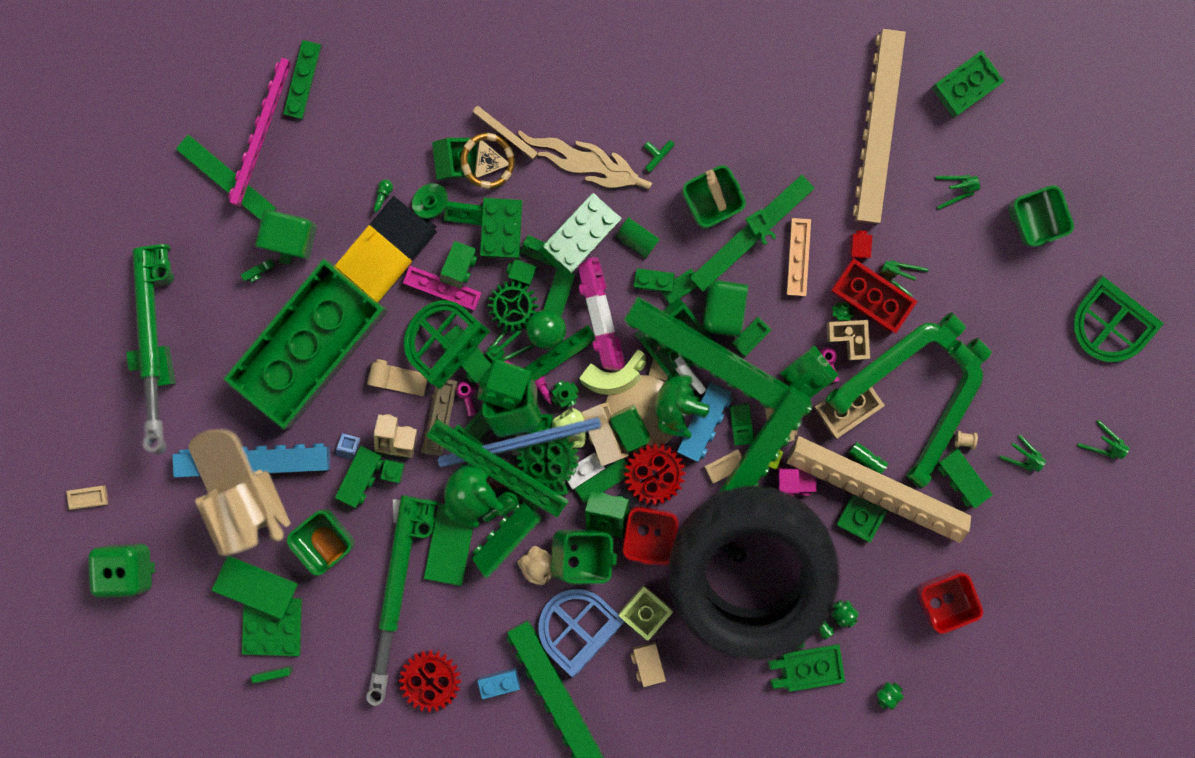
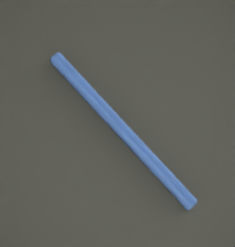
M593 418L482 447L493 454H499L596 430L601 427V422L599 418ZM453 453L438 458L440 467L466 462Z

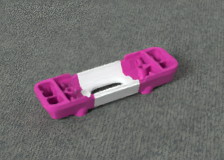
M591 257L578 266L582 284H579L581 295L586 297L596 340L593 341V346L596 352L599 351L603 368L618 371L625 367L624 356L619 337H615L616 333L606 293H604L606 284L602 267L597 257Z

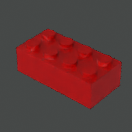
M854 258L849 261L829 291L892 334L898 332L918 302Z

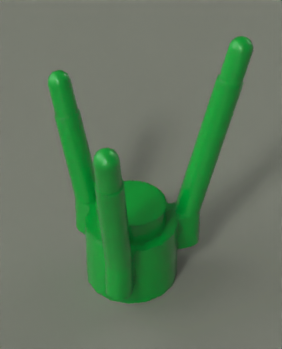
M970 174L964 176H936L935 179L962 180L961 184L951 185L949 189L962 188V191L966 192L937 206V209L944 208L965 197L974 195L975 191L980 190L978 177H971Z
M886 260L880 274L884 276L885 280L912 297L910 292L891 277L896 278L898 274L913 281L916 280V277L899 271V267L928 272L929 270L919 266Z
M503 330L494 343L487 348L488 351L485 354L492 363L495 359L505 362L533 348V345L531 344L504 357L503 355L506 353L503 349L521 332L517 331L500 346L497 344L507 333V331Z
M1100 420L1096 421L1097 424L1114 439V441H1111L1105 436L1101 437L1102 440L1110 445L1108 448L1110 452L1081 443L1077 444L1078 447L1109 456L1112 459L1117 457L1122 460L1129 451V446L1124 444L1125 441L1118 438Z
M1019 435L1018 438L1032 453L1029 454L1013 442L1011 446L1027 457L1025 460L1027 464L1002 455L999 456L1000 459L1023 467L1030 472L1032 470L1039 472L1046 463V460L1041 457L1042 454L1036 451L1022 435Z

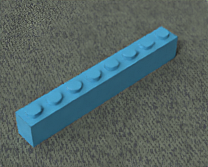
M315 443L313 447L305 448V444H294L293 448H286V445H274V449H267V446H255V450H248V447H242L252 472L262 470V472L268 471V473L330 470V447H324V443ZM189 449L178 450L177 454H173L174 477L200 476Z

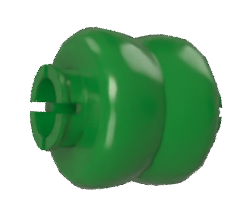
M841 599L833 605L831 616L837 621L839 627L844 628L847 626V628H850L858 622L856 619L859 616V612L853 608L849 600L842 601Z
M886 682L882 689L877 691L876 697L879 700L876 702L885 710L887 707L893 710L904 699V695L901 693L903 689L895 682L893 684Z

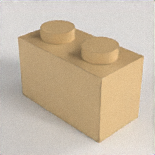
M656 642L633 647L634 652L631 653L633 664H637L639 671H636L638 683L642 682L643 687L665 682L666 679Z

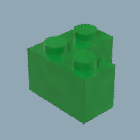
M170 346L158 347L160 379L157 380V386L176 384ZM139 350L126 352L129 371H139Z

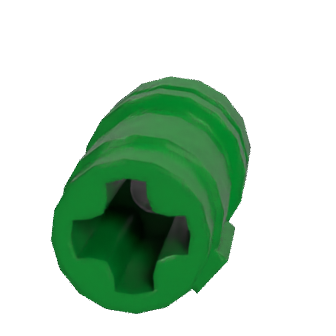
M857 441L847 452L859 464L880 474L888 466V462L884 459L881 460L879 455L875 456L873 452Z

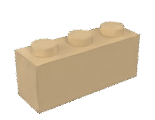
M608 402L581 412L584 421L593 418L600 419L601 427L588 432L589 440L596 450V458L602 466L629 456L626 448H623L620 444V436L617 431H614L611 427L610 418L613 414Z

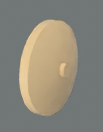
M640 375L641 380L635 386L625 392L608 395L606 402H608L612 414L634 404L651 436L647 444L652 447L653 442H655L657 447H659L661 443L665 445L673 437L659 430V419L655 412L657 393L665 382L652 376Z

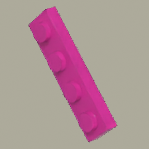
M409 266L403 284L445 300L456 302L472 310H476L482 294L466 286H462V289L441 282L439 276L413 266Z

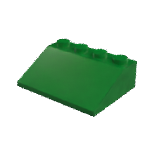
M518 502L517 507L512 510L514 513L509 518L505 516L498 524L501 527L497 532L492 530L485 538L488 540L484 546L480 544L472 552L475 555L472 560L485 578L491 575L540 521L541 515L526 502L522 504Z

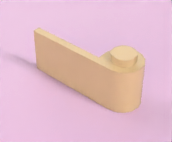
M376 359V362L371 363L367 381L368 385L424 397L427 379L420 372L387 365L388 361Z

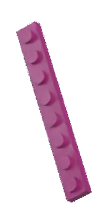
M281 58V61L277 62L274 73L276 75L274 80H271L268 85L269 94L267 98L263 99L261 116L256 118L255 133L250 135L248 152H245L242 157L243 166L236 173L235 181L237 182L235 188L230 190L228 198L234 206H241L292 64L285 58Z

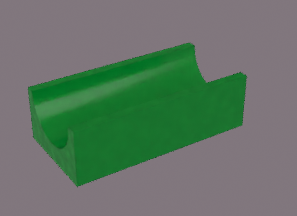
M323 259L226 375L224 380L283 429L292 428L389 310L348 279L334 264Z

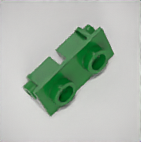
M527 235L520 253L554 267L539 253L546 242Z

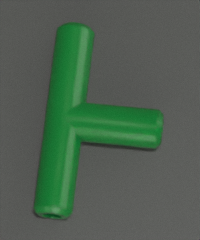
M669 140L659 151L647 141L644 148L654 158L645 169L649 173L652 172L675 146V143Z

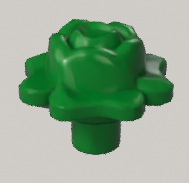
M837 302L836 305L832 306V315L838 321H850V318L854 317V308L846 302Z

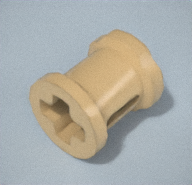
M957 430L955 447H971V449L975 450L978 440L977 433L966 434Z

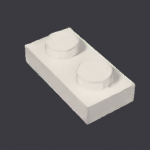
M677 358L675 360L678 366L676 368L677 372L680 375L691 376L694 382L689 387L693 391L697 390L700 395L704 393L706 388L683 358Z
M595 452L578 462L579 465L575 469L576 473L574 476L571 475L572 478L568 483L574 489L605 469L597 460Z

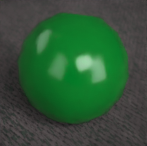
M544 309L537 311L528 320L526 327L527 336L533 345L541 349L555 348L564 340L566 335L565 321L552 310Z

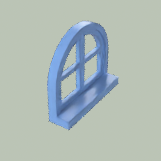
M572 589L557 594L546 604L539 619V636L546 652L571 677H576L626 622L597 594L587 590ZM571 599H583L591 602L575 620L559 606ZM595 605L609 618V621L592 638L578 622ZM555 611L569 626L552 642L549 634V622ZM573 628L587 644L570 661L556 648V645Z

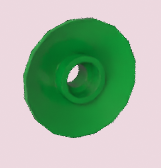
M426 184L415 193L412 200V208L415 214L421 218H434L446 208L448 194L445 188L439 184Z

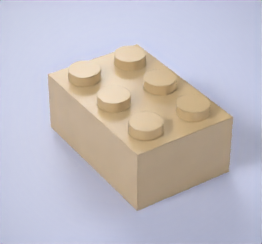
M871 387L856 398L851 407L843 414H839L826 402L827 397L812 407L832 436L837 439L885 405Z

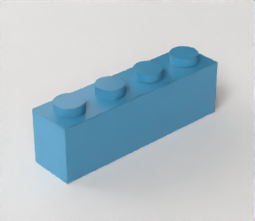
M709 382L700 401L704 404H709V413L704 419L697 415L693 416L687 428L692 433V437H683L677 449L678 453L697 462L699 459H704L708 450L705 448L707 442H712L716 434L713 430L716 424L720 425L724 417L722 411L724 407L728 408L733 398L730 397L731 392Z

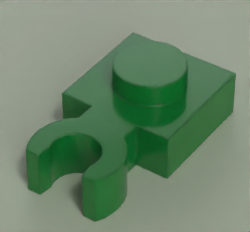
M763 209L745 218L754 236L760 233V240L763 245L768 244L765 240L766 235L771 236L772 240L776 239V235L768 230V227L772 224Z
M268 259L262 264L242 273L241 276L245 282L250 281L254 283L261 279L260 275L274 268L275 264L272 260Z

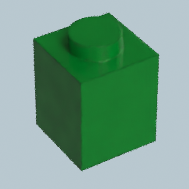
M514 259L513 263H509L506 273L509 274L508 278L531 286L537 267Z
M386 459L381 479L397 483L402 482L406 463Z

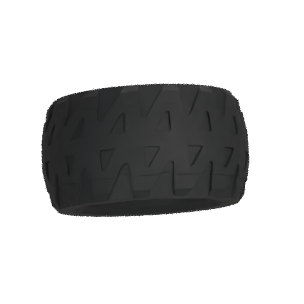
M743 486L729 491L725 490L710 497L698 506L684 521L673 541L670 553V593L680 617L690 631L705 645L713 647L726 656L737 659L746 657L755 660L773 659L775 655L791 653L803 646L805 641L813 637L827 620L839 588V563L835 545L827 527L819 516L802 501L774 488ZM761 534L771 536L785 543L796 554L801 563L800 575L794 588L779 602L757 609L738 607L722 599L709 584L705 571L713 554L727 541L742 535Z

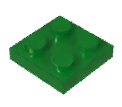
M852 494L836 525L871 543L888 510Z

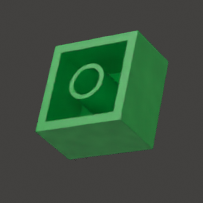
M815 345L787 365L780 373L790 386L810 398L828 386L838 376L837 372Z

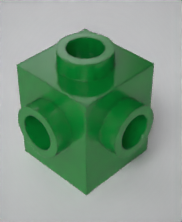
M561 380L553 386L555 389L552 391L554 395L551 398L556 406H566L568 409L577 403L575 399L578 398L577 393L579 390L574 382L570 384L569 381L564 383ZM566 390L569 396L563 398L561 396L562 391Z

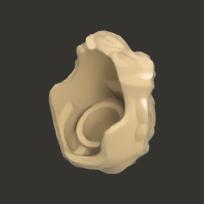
M531 547L527 554L517 561L525 579L530 583L545 585L554 578L551 573L552 555L540 547Z

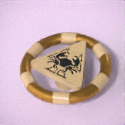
M480 133L473 136L464 145L461 153V168L466 178L475 186L484 189L497 188L507 182L513 173L515 165L514 153L508 142L499 135ZM482 140L494 141L500 144L505 151L508 162ZM479 142L475 175H473L468 164V154L473 146ZM507 166L506 171L496 181L489 182L477 179L480 176Z

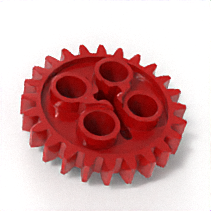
M653 442L652 447L645 444L644 450L639 447V453L632 451L634 458H627L631 463L624 464L625 468L629 470L623 472V474L629 477L624 482L630 483L627 489L629 491L633 490V497L638 495L639 501L645 498L646 504L651 499L653 504L656 505L658 499L663 504L665 497L669 501L671 500L670 494L677 496L675 489H682L679 482L684 483L685 480L681 476L686 475V472L681 470L685 465L679 463L682 458L680 456L676 457L678 452L676 450L671 452L670 446L664 449L663 443L657 447L655 442ZM657 456H661L663 458L662 462L655 465L654 459ZM640 466L646 467L644 474H637V469ZM653 470L657 471V472H656V473H657V476H656V477H654V476L652 475V474H653V473H652ZM665 473H672L670 480H663ZM650 482H654L655 488L651 491L647 490V485Z
M430 649L429 654L422 650V656L416 652L414 654L415 660L411 657L408 658L410 665L404 663L403 667L406 671L401 670L400 674L404 677L399 679V682L404 683V685L400 686V690H406L402 695L403 697H410L407 703L415 702L413 708L420 705V711L427 707L428 712H431L432 707H434L436 712H438L439 705L445 709V702L452 704L453 701L450 697H457L454 691H460V687L456 684L461 683L462 680L456 677L461 672H455L458 664L452 665L453 658L447 660V653L440 656V650L436 654H433L432 649ZM433 663L436 669L432 672L428 671L426 664ZM418 668H421L424 674L419 672ZM419 676L422 683L419 685L414 684L412 677ZM442 676L447 677L449 684H440L439 678ZM431 677H433V683L428 684L426 682L428 678L430 679ZM435 686L441 689L443 693H440ZM425 691H434L435 697L431 699L426 697Z

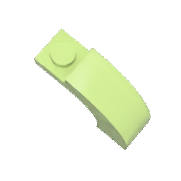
M637 350L627 365L617 372H604L590 364L579 379L582 385L599 394L613 395L625 392L641 380L640 374L637 371H641L646 364L645 354Z

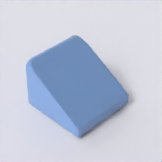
M342 433L336 449V455L354 460L360 438Z

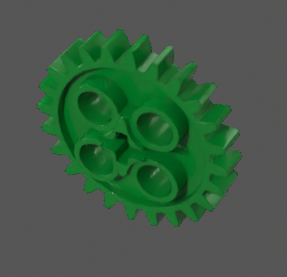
M539 427L537 432L543 431L542 428ZM570 436L547 441L549 448H547L546 442L535 444L540 446L542 451L536 450L534 445L519 448L517 451L521 454L516 459L522 460L518 464L519 467H524L522 472H527L530 477L541 484L545 483L548 488H550L551 484L557 488L559 483L563 486L566 482L565 480L570 481L571 475L574 476L576 473L575 469L579 465L576 461H578L579 456L574 454L577 453L578 449H572L575 442L569 443ZM553 446H558L561 452L555 451ZM535 464H540L543 469H538ZM554 464L559 465L561 467V470H557L554 467Z

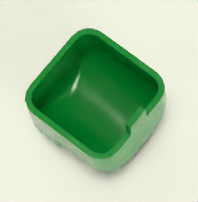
M725 165L711 169L714 171L726 203L725 210L719 211L708 185L706 172L689 180L683 186L682 196L697 226L701 229H709L740 213L746 205L737 179H735L729 167Z
M1052 185L1015 198L1009 203L1008 211L1011 220L1015 222L1021 241L1026 247L1031 248L1071 234L1074 229V222L1064 194L1058 186Z
M531 375L523 397L514 410L483 401V416L497 436L507 437L532 431L539 427L541 412L538 408L537 387Z

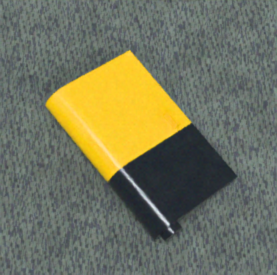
M393 196L335 266L379 303L436 235L437 231L435 229L437 226L429 219L425 222Z

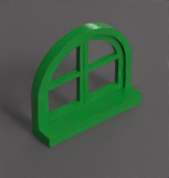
M1100 274L1096 279V284L1086 294L1076 309L1073 321L1074 333L1080 346L1091 356L1107 362L1124 361L1138 354L1164 323ZM1102 292L1122 306L1109 323H1106L1089 309ZM1127 312L1148 326L1134 343L1114 329ZM1086 313H1089L1105 326L1092 343L1087 338L1084 330ZM1111 331L1130 345L1128 348L1116 352L1104 351L1098 348Z
M449 300L435 301L419 310L410 321L404 337L405 354L416 370L432 385L441 389L488 335L490 330L460 304ZM438 312H452L437 330L426 320ZM458 315L469 326L451 344L441 333ZM422 325L432 336L417 353L415 339ZM437 340L447 351L430 369L420 357Z

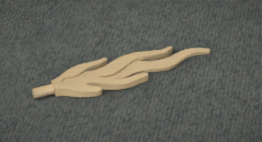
M520 130L518 131L520 137L528 144L551 148L562 153L567 159H561L549 152L538 153V156L547 157L562 169L572 173H600L607 177L586 176V181L597 183L606 188L635 186V184L648 190L651 188L652 182L639 178V175L633 172L629 164L616 153H612V157L616 160L617 164L613 163L606 153L596 145L576 141L577 146L591 151L582 152L568 146L558 138H531Z

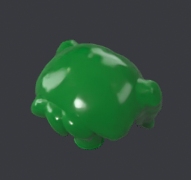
M679 375L670 378L660 387L657 393L655 412L659 419L658 428L664 434L691 438L692 433L685 425V416L694 414L704 419L709 413V404L700 402V398L694 395V391L688 387V385L694 382L689 375Z
M470 463L461 465L456 469L444 488L445 504L443 509L445 515L460 524L478 528L479 522L477 519L487 513L490 508L502 511L503 504L496 499V493L486 482L488 474Z

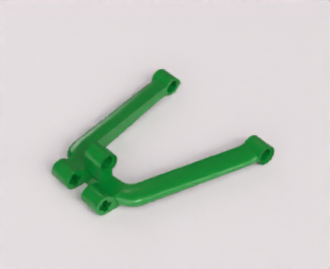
M953 312L945 315L938 324L929 322L918 326L842 385L840 389L833 390L826 398L827 403L839 414H843L851 407L856 398L929 342L933 341L944 349L962 369L963 376L918 461L907 473L906 477L919 489L924 488L930 482V474L937 465L982 384L983 370L980 365L992 353L979 338H974L967 346L961 341L956 340L963 333L966 325Z

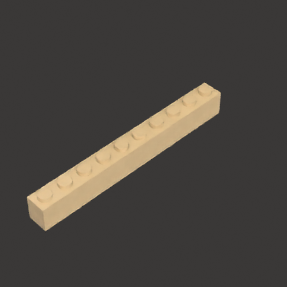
M882 29L880 34L876 35L875 45L878 46V51L873 56V64L876 66L875 72L871 73L870 83L873 84L872 91H869L868 94L870 110L866 111L865 116L868 126L863 132L865 148H862L860 153V159L863 160V164L858 170L860 186H857L855 191V197L858 198L857 205L853 207V216H855L856 222L879 224L881 222L906 34L904 31Z
M798 436L790 448L787 460L789 465L958 543H961L969 533L971 515Z

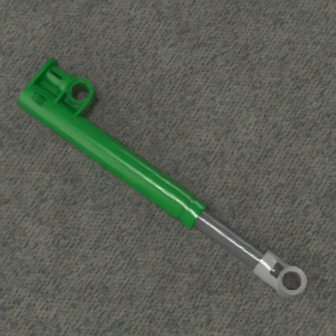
M166 244L137 247L132 250L139 364L141 370L140 379L144 381L147 422L144 423L145 439L143 445L146 450L154 455H161L166 450V442L163 439V424L159 417L157 380L160 379L154 289V287L167 286L174 280L171 262L168 258V252L171 251V247ZM162 272H166L164 277L159 278ZM158 441L157 447L152 449V443Z
M401 495L380 615L381 620L378 627L381 629L375 670L371 673L369 691L367 693V701L373 706L380 705L386 697L389 676L387 668L393 633L398 629L413 536L426 538L433 533L435 521L433 516L435 505L439 504L438 501ZM421 524L429 526L427 534L420 531ZM373 691L381 694L380 700H375L372 697Z

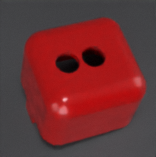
M954 570L921 583L917 588V595L930 627L938 633L944 634L980 620L983 616V608L970 576L962 571ZM947 592L952 593L954 596L951 603L943 601V595ZM934 597H938L941 600L939 608H933L930 604Z

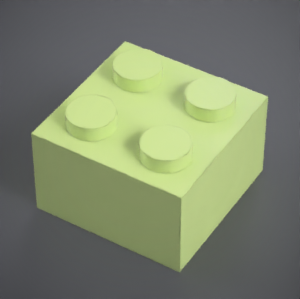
M643 584L618 614L619 617L649 641L673 613V610Z

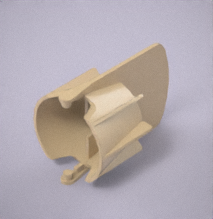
M215 429L202 432L190 440L189 451L208 491V494L197 498L195 501L215 544L218 555L232 554L258 544L257 530L266 526L270 529V537L276 541L283 538V531L278 523L281 522L287 527L291 522L268 471L262 472V470L252 472L236 435L230 431Z

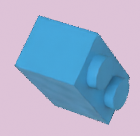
M516 668L478 678L482 699L520 690L521 686Z

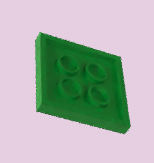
M302 598L292 599L283 620L244 604L242 654L300 656Z

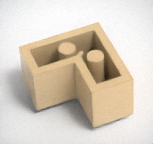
M868 320L826 323L827 342L847 341L848 360L870 359Z
M378 414L374 432L375 452L413 458L417 441V429L409 426L399 427L397 417L389 414Z

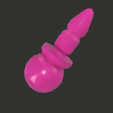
M543 375L534 382L537 391H540L541 395L544 396V400L552 404L551 395L546 388L548 384L545 382Z

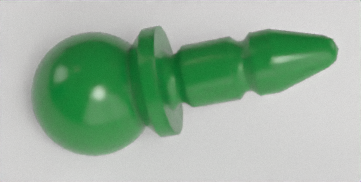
M388 179L381 180L378 184V190L376 191L378 197L374 204V212L376 213L381 209L384 200L389 198V194L393 190V184Z

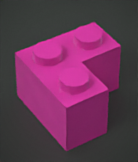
M777 468L776 489L794 496V493L799 492L800 495H811V492H816V477L798 468Z

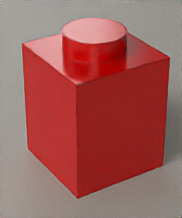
M857 230L856 234H852L849 258L870 259L873 235L867 234L868 231Z

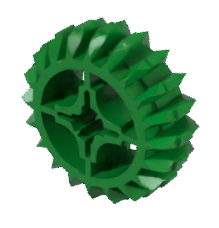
M512 280L511 286H508L507 281H504L505 288L502 289L498 284L497 288L500 291L498 293L495 290L491 291L496 295L495 298L488 297V300L493 301V304H487V308H493V311L488 312V315L495 314L491 321L499 320L498 328L505 324L504 331H507L508 326H511V332H515V326H518V330L522 331L521 324L524 323L525 327H527L526 321L530 318L531 314L534 315L536 311H533V308H539L538 304H533L538 298H531V295L535 292L534 290H531L529 293L527 292L529 285L521 288L522 282L519 281L518 286H515V281ZM507 291H519V294L513 299L503 296ZM524 295L529 302L528 312H525L520 307V302ZM498 300L502 301L506 306L502 317L497 310ZM505 300L511 303L517 301L518 304L516 306H518L521 312L514 309L509 312V306ZM513 313H518L524 317L517 322L506 321Z

